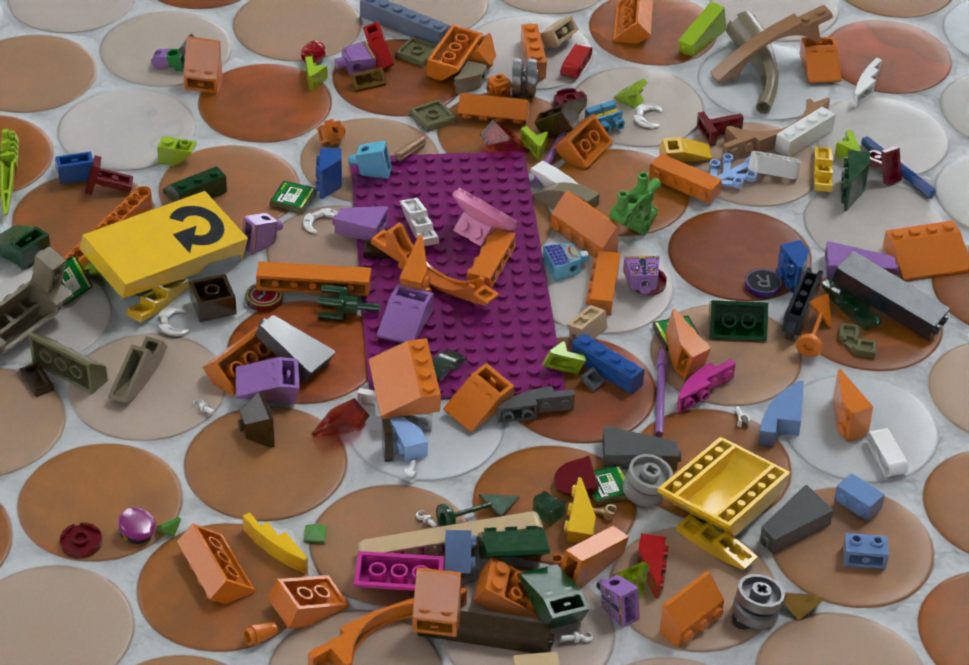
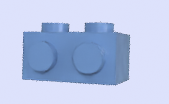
M851 473L837 485L834 500L854 512L857 516L868 521L882 509L885 494Z
M445 530V571L471 574L472 569H476V557H472V548H476V535H472L471 530Z
M845 533L843 566L886 569L889 556L888 536Z

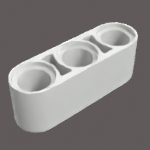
M752 151L748 170L797 179L801 160Z
M884 428L868 431L866 433L867 445L884 475L891 477L908 473V462L890 430Z

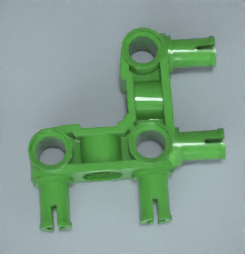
M640 172L637 176V185L629 193L625 190L617 193V204L611 209L609 219L645 236L650 230L651 220L658 215V209L653 206L654 192L661 187V182L659 179L653 178L648 183L649 174L647 172Z

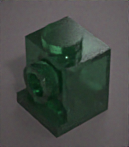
M543 491L534 497L533 511L539 514L542 521L552 526L565 516L566 501L563 499L559 501L555 496Z

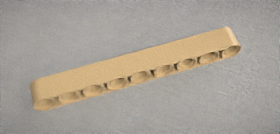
M533 511L365 539L359 542L357 548L358 551L441 556L445 555V530H471L472 535H476V548H472V550L479 549L478 533L484 532V528L497 527V531H505V527L517 526L518 530H526L525 526H538V529L544 528L539 514Z

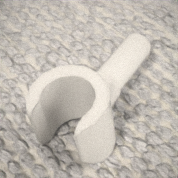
M736 406L735 411L738 415L737 426L741 427L742 422L749 426V415L742 414L740 407Z
M412 460L409 468L404 470L405 476L403 480L414 483L417 477V472L413 471L416 465L415 460Z

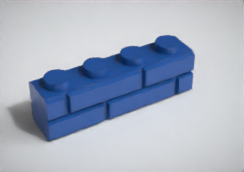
M586 334L580 335L572 342L571 352L585 355L586 361L583 366L588 369L594 367L603 378L630 394L635 393L642 387L645 369L637 366L636 363L624 358L621 354L614 352Z

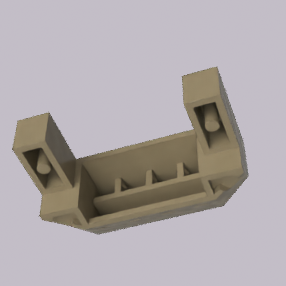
M50 246L45 250H40L35 255L31 280L26 284H21L14 293L6 295L3 301L0 302V356L4 355L28 337L30 333H33L56 316L62 309L61 305L65 300L70 299L73 294L62 284L66 260Z

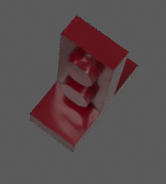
M704 111L698 112L696 127L709 146L716 145L717 136L725 134L726 127L732 126L742 129L744 117L740 113L709 119Z
M893 146L881 152L876 150L869 151L870 166L883 171L884 184L890 185L902 180L899 147Z
M94 155L86 181L85 193L92 195L95 184L131 192L133 176L100 168L102 157Z

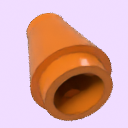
M275 622L248 625L243 631L244 639L249 646H257L278 634L277 625Z

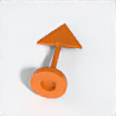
M829 293L809 301L810 305L818 313V317L812 333L803 334L796 341L797 350L804 356L816 357L822 352L823 344L816 336L822 319L831 328Z

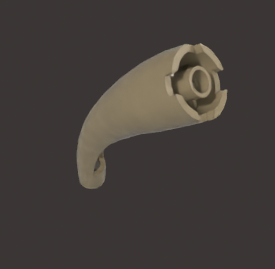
M750 11L737 14L738 18L733 22L730 20L726 28V33L738 48L765 30L760 21ZM771 43L759 50L749 60L761 78L763 93L759 95L756 109L763 114L770 112L778 89V66Z

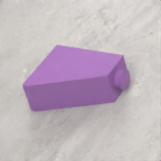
M389 207L341 208L338 214H335L332 223L335 225V233L362 240H371L372 237L382 231L389 221Z

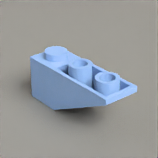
M402 416L391 417L393 441L395 442L398 455L401 454L404 462L428 456V441L421 428Z

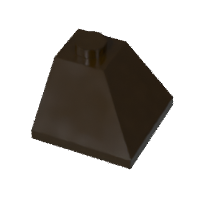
M261 391L240 410V420H237L239 431H243L246 439L272 448L275 447L274 421L264 394Z

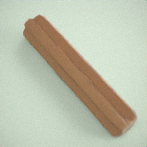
M421 135L394 152V159L403 160L427 143V138Z

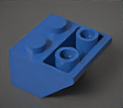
M320 148V156H316V166H319L316 167V177L319 180L316 181V191L320 192V199H324L342 188V149Z
M91 151L55 157L60 184L87 181L93 162Z
M801 240L780 245V252L778 254L776 273L792 293L795 291L803 270L806 271L809 250Z

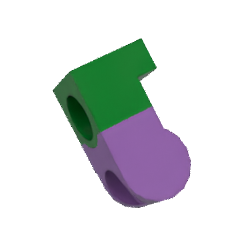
M158 49L151 59V64L157 69L175 67V71H182L185 63V56L178 49Z

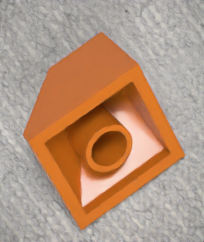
M490 33L481 38L463 64V67L467 61L487 65V70L492 67L496 53Z

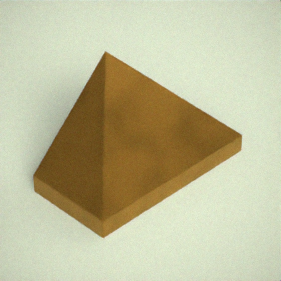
M383 67L350 74L354 91L387 83Z
M785 592L783 603L799 621L820 604L823 597Z

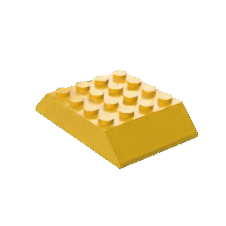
M720 437L663 483L657 492L673 505L736 536L777 499L790 476V472Z

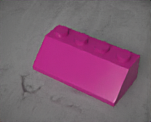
M358 551L354 587L415 591L417 568L444 571V557Z

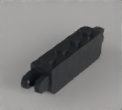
M809 267L806 271L803 270L785 312L782 331L786 333L784 339L792 340L794 334L801 336L812 309L809 301L816 299L823 271L819 270L816 274L812 273V268Z

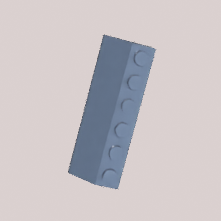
M360 0V17L372 22L378 21L380 25L409 37L413 36L438 45L451 27L442 21L388 0Z

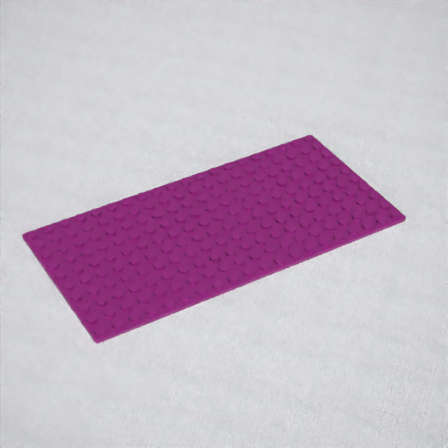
M515 150L451 154H410L401 161L395 160V155L390 156L392 169L388 179L362 176L358 165H351L354 207H389V221L384 230L388 231L400 222L404 225L413 246L417 239L406 220L400 201L413 198L419 199L427 209L428 218L433 223V230L439 236L438 244L424 246L426 261L433 268L450 278L469 281L467 279L468 269L473 267L474 259L480 255L481 246L453 231L464 212L452 196L454 190L461 188L518 221L516 223L518 226L516 231H508L516 233L515 249L492 287L494 291L499 293V296L487 306L476 304L430 286L433 293V311L417 339L427 338L441 400L451 399L471 374L485 363L514 385V396L550 386L553 387L554 392L564 391L566 388L563 371L543 367L542 365L550 350L556 347L558 342L525 152ZM357 239L359 267L371 268L369 297L361 296L362 303L381 304L380 312L362 310L369 390L375 391L369 359L401 344L377 337V332L390 296L397 284H400L399 278L403 270L398 268L399 262L395 259L363 258L364 240Z

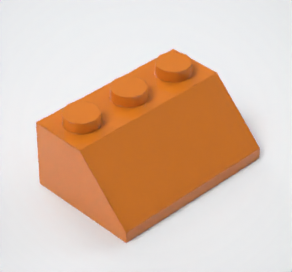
M595 114L577 123L571 131L554 145V148L563 161L586 169L613 143V140Z
M708 571L662 605L659 633L678 648L685 642H690L694 635L704 631L711 622L718 620L723 615L724 598Z

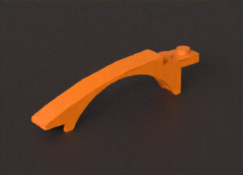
M399 222L388 231L383 229L371 238L372 245L398 261V268L404 269L414 246L403 224ZM427 262L428 277H430L429 285L440 291L485 306L499 296V293L484 284L485 278L482 276L469 281L456 280L442 274Z
M461 588L460 608L467 605V590L465 588ZM414 598L373 611L341 626L340 636L334 637L329 642L308 652V665H328L330 663L333 665H352L358 648L374 631L389 623L413 618Z

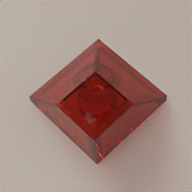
M494 120L480 134V137L484 140L483 144L489 149L493 147L498 151L518 150L525 153L531 151L512 131Z
M353 398L330 409L311 435L318 437L348 434L355 430L358 432L366 426L365 421L370 415Z

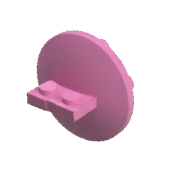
M461 188L453 191V198L464 211L453 231L465 238H469L470 241L481 247L485 246L488 235H491L495 228L504 231H516L518 227L516 225L517 220Z

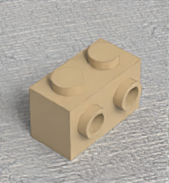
M569 16L556 21L542 31L540 36L545 48L553 47L554 49L561 46L563 41L572 38V35L579 29L573 17Z

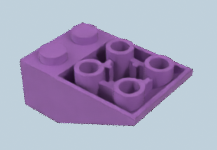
M397 284L390 296L377 332V337L398 343L416 340L433 311V293Z
M276 357L236 367V399L251 400L258 392L262 391L268 402L295 404L299 391L298 359Z

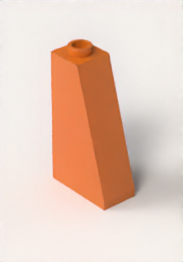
M611 526L567 549L561 569L581 589L624 554L629 536L616 527Z

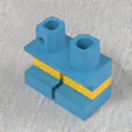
M613 100L602 103L600 106L596 105L585 109L584 119L595 114L607 133L614 127L618 130L624 129L623 111L616 109V103Z

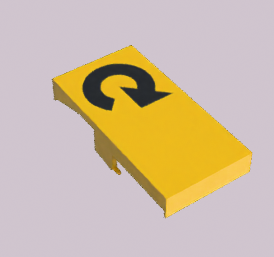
M206 191L83 234L79 249L123 299L201 273L205 266L235 255H240L239 259L241 260L243 259L248 237Z

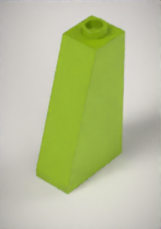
M710 2L678 40L679 51L694 57L726 30L725 7Z

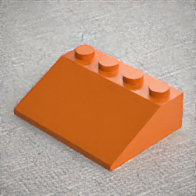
M954 220L885 231L883 249L887 255L894 256L895 264H898V274L905 282L969 272V257L961 231Z
M427 338L406 341L369 359L381 419L440 412L441 394Z

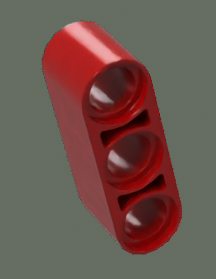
M576 43L562 63L560 75L578 79L591 59L592 47Z

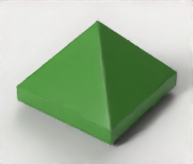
M176 517L157 526L156 529L159 532L175 537L181 518Z
M317 524L305 525L304 542L325 543L327 527Z

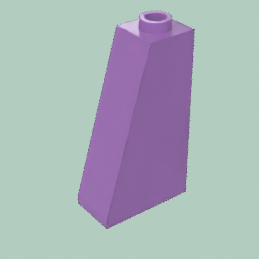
M829 241L826 243L824 256L827 279L833 278L837 267L852 251H855L893 275H898V264H895L894 256Z

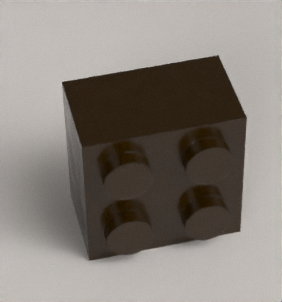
M226 274L189 281L190 300L200 322L237 314L236 297Z

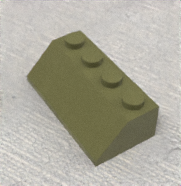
M35 333L28 335L32 362H39L44 370L91 394L95 393L108 381L107 368L102 363H98L88 356L47 336Z

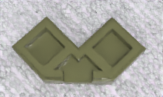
M841 323L838 340L855 356L875 359L877 341L858 338L859 325Z

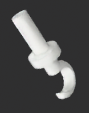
M200 399L193 401V406L200 403L201 412L215 415L216 411L209 408L208 403H204Z
M424 510L416 513V518L423 520L425 525H430L433 528L439 527L433 521L431 515L419 516L425 513Z
M573 632V635L560 636V640H573L574 643H578L579 640L590 642L593 640V635L587 632L589 637H585L583 634Z

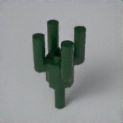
M321 286V293L340 295L339 298L318 299V305L331 307L338 311V313L319 312L318 319L342 322L345 320V314L357 315L358 310L380 312L381 304L359 302V297L347 296L348 289L346 287Z

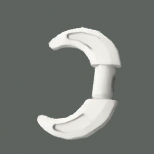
M645 103L639 105L636 108L637 114L634 115V121L645 128H658L659 124L646 121L643 113L649 110L662 112L663 109L654 104Z
M322 208L312 214L308 213L304 217L303 226L308 232L317 234V230L312 226L313 222L324 216L333 218L338 212L330 208Z
M172 306L163 309L159 313L158 318L161 321L159 328L161 332L175 337L189 333V329L179 330L168 324V318L173 314L187 313V309Z

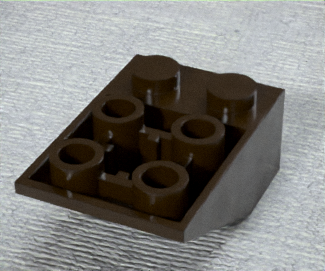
M587 99L571 101L538 114L534 124L540 133L548 132V138L556 137L562 132H569L574 128Z

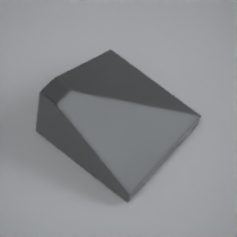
M594 367L580 377L591 392H594L605 382Z

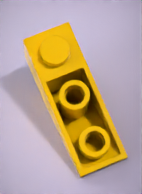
M682 137L663 138L658 149L659 154L662 153L683 163L713 159L709 144Z
M578 477L577 485L572 487L571 497H574L573 503L569 502L568 506L570 520H566L564 526V533H567V541L580 543L594 536L596 527L594 510L582 478Z

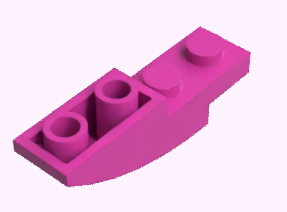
M731 359L718 366L710 362L696 371L686 381L679 393L677 411L680 413L701 401H705L709 398L711 389L734 378L736 363Z

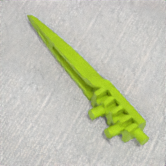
M5 128L2 130L0 149V184L3 213L7 216L12 199L15 169L18 168L19 137H17L15 131H9V129Z

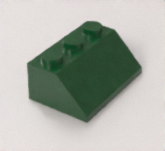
M216 166L174 182L163 188L162 191L172 202L206 191L211 198L227 192L226 175Z
M709 301V338L767 341L769 303Z
M517 526L505 527V531H497V527L484 528V532L478 533L479 559L529 557L550 554L545 529H538V526H525L526 530H518Z

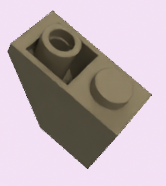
M467 61L465 66L461 67L459 75L455 76L454 85L456 86V93L481 88L486 80L487 65Z

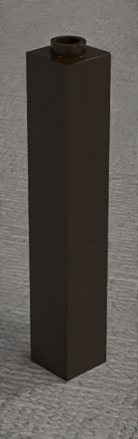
M460 611L456 637L417 632L418 636L534 654L548 652V648L553 647L555 634H551V624Z

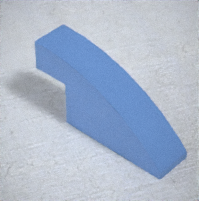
M799 380L787 387L770 403L762 419L758 445L774 447L776 433L799 436L804 381Z

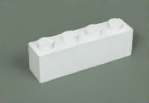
M821 107L779 132L776 137L775 151L783 156L791 157L833 131L835 114Z

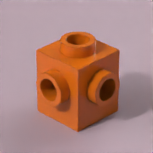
M503 73L488 77L487 95L510 98L512 87L510 79Z
M334 119L324 121L323 125L316 128L321 145L341 143L340 140L345 137L344 134L346 133L345 127L341 124L340 120L334 121Z

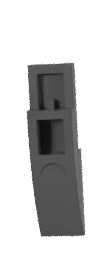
M550 386L513 396L497 406V423L537 419V413L574 409V391L554 392L553 387Z

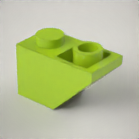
M162 136L157 146L158 164L178 165L192 154L196 141Z

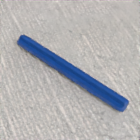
M868 136L861 139V144L869 151L876 150L881 152L885 150ZM901 162V176L928 197L935 196L936 189Z

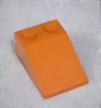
M418 235L400 275V285L432 293V289L429 286L430 277H428L423 235Z
M840 369L837 371L833 405L838 433L847 442L866 436L870 427L873 406Z
M329 575L277 579L268 596V600L287 628L306 627L347 609L350 605Z

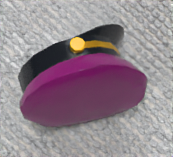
M129 508L119 515L118 532L125 541L133 544H143L150 540L155 531V519L144 509Z

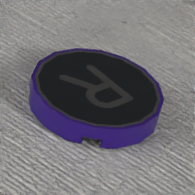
M755 269L746 275L745 287L749 293L750 291L753 292L754 296L769 298L776 296V293L781 291L782 279L776 272L771 270Z

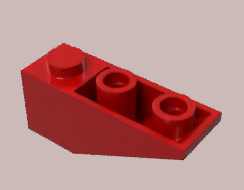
M377 21L363 27L369 47L376 58L377 68L383 67L384 70L394 66L386 37L379 22Z
M641 533L637 564L654 597L658 598L659 589H664L665 577H661V574H666L667 561H663V558H668L669 546L665 545V536Z

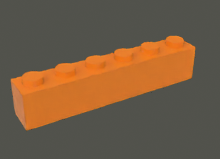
M259 261L256 273L257 290L331 294L321 293V286L327 285L346 287L349 296L369 297L371 268Z

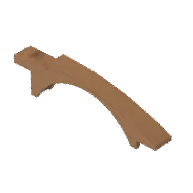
M821 5L797 17L794 13L782 19L741 45L710 72V75L718 84L731 77L733 81L738 80L746 64L759 50L783 37L799 35L811 38L815 42L819 41V25L832 19V12L825 5Z
M830 98L816 102L812 99H807L806 110L799 120L821 107L829 110ZM728 126L725 131L724 141L726 143H723L722 158L725 153H730L733 155V158L752 151H769L775 148L777 134L789 126L771 131H750Z

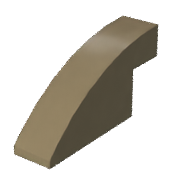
M561 182L545 186L533 194L532 198L554 210L563 194L568 190L595 208L599 205L600 193L579 184Z
M146 336L141 347L131 344L108 398L127 404L143 389L167 349L164 341Z

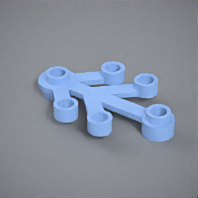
M730 153L723 154L722 162L724 166L723 173L717 175L720 161L712 159L709 164L710 174L722 179L721 186L739 189L743 187L744 180L755 182L757 177L756 172L748 170L750 156L746 159L745 163L730 169L733 155ZM744 170H748V172H747L746 174H741V173H740V172H742V171H744Z

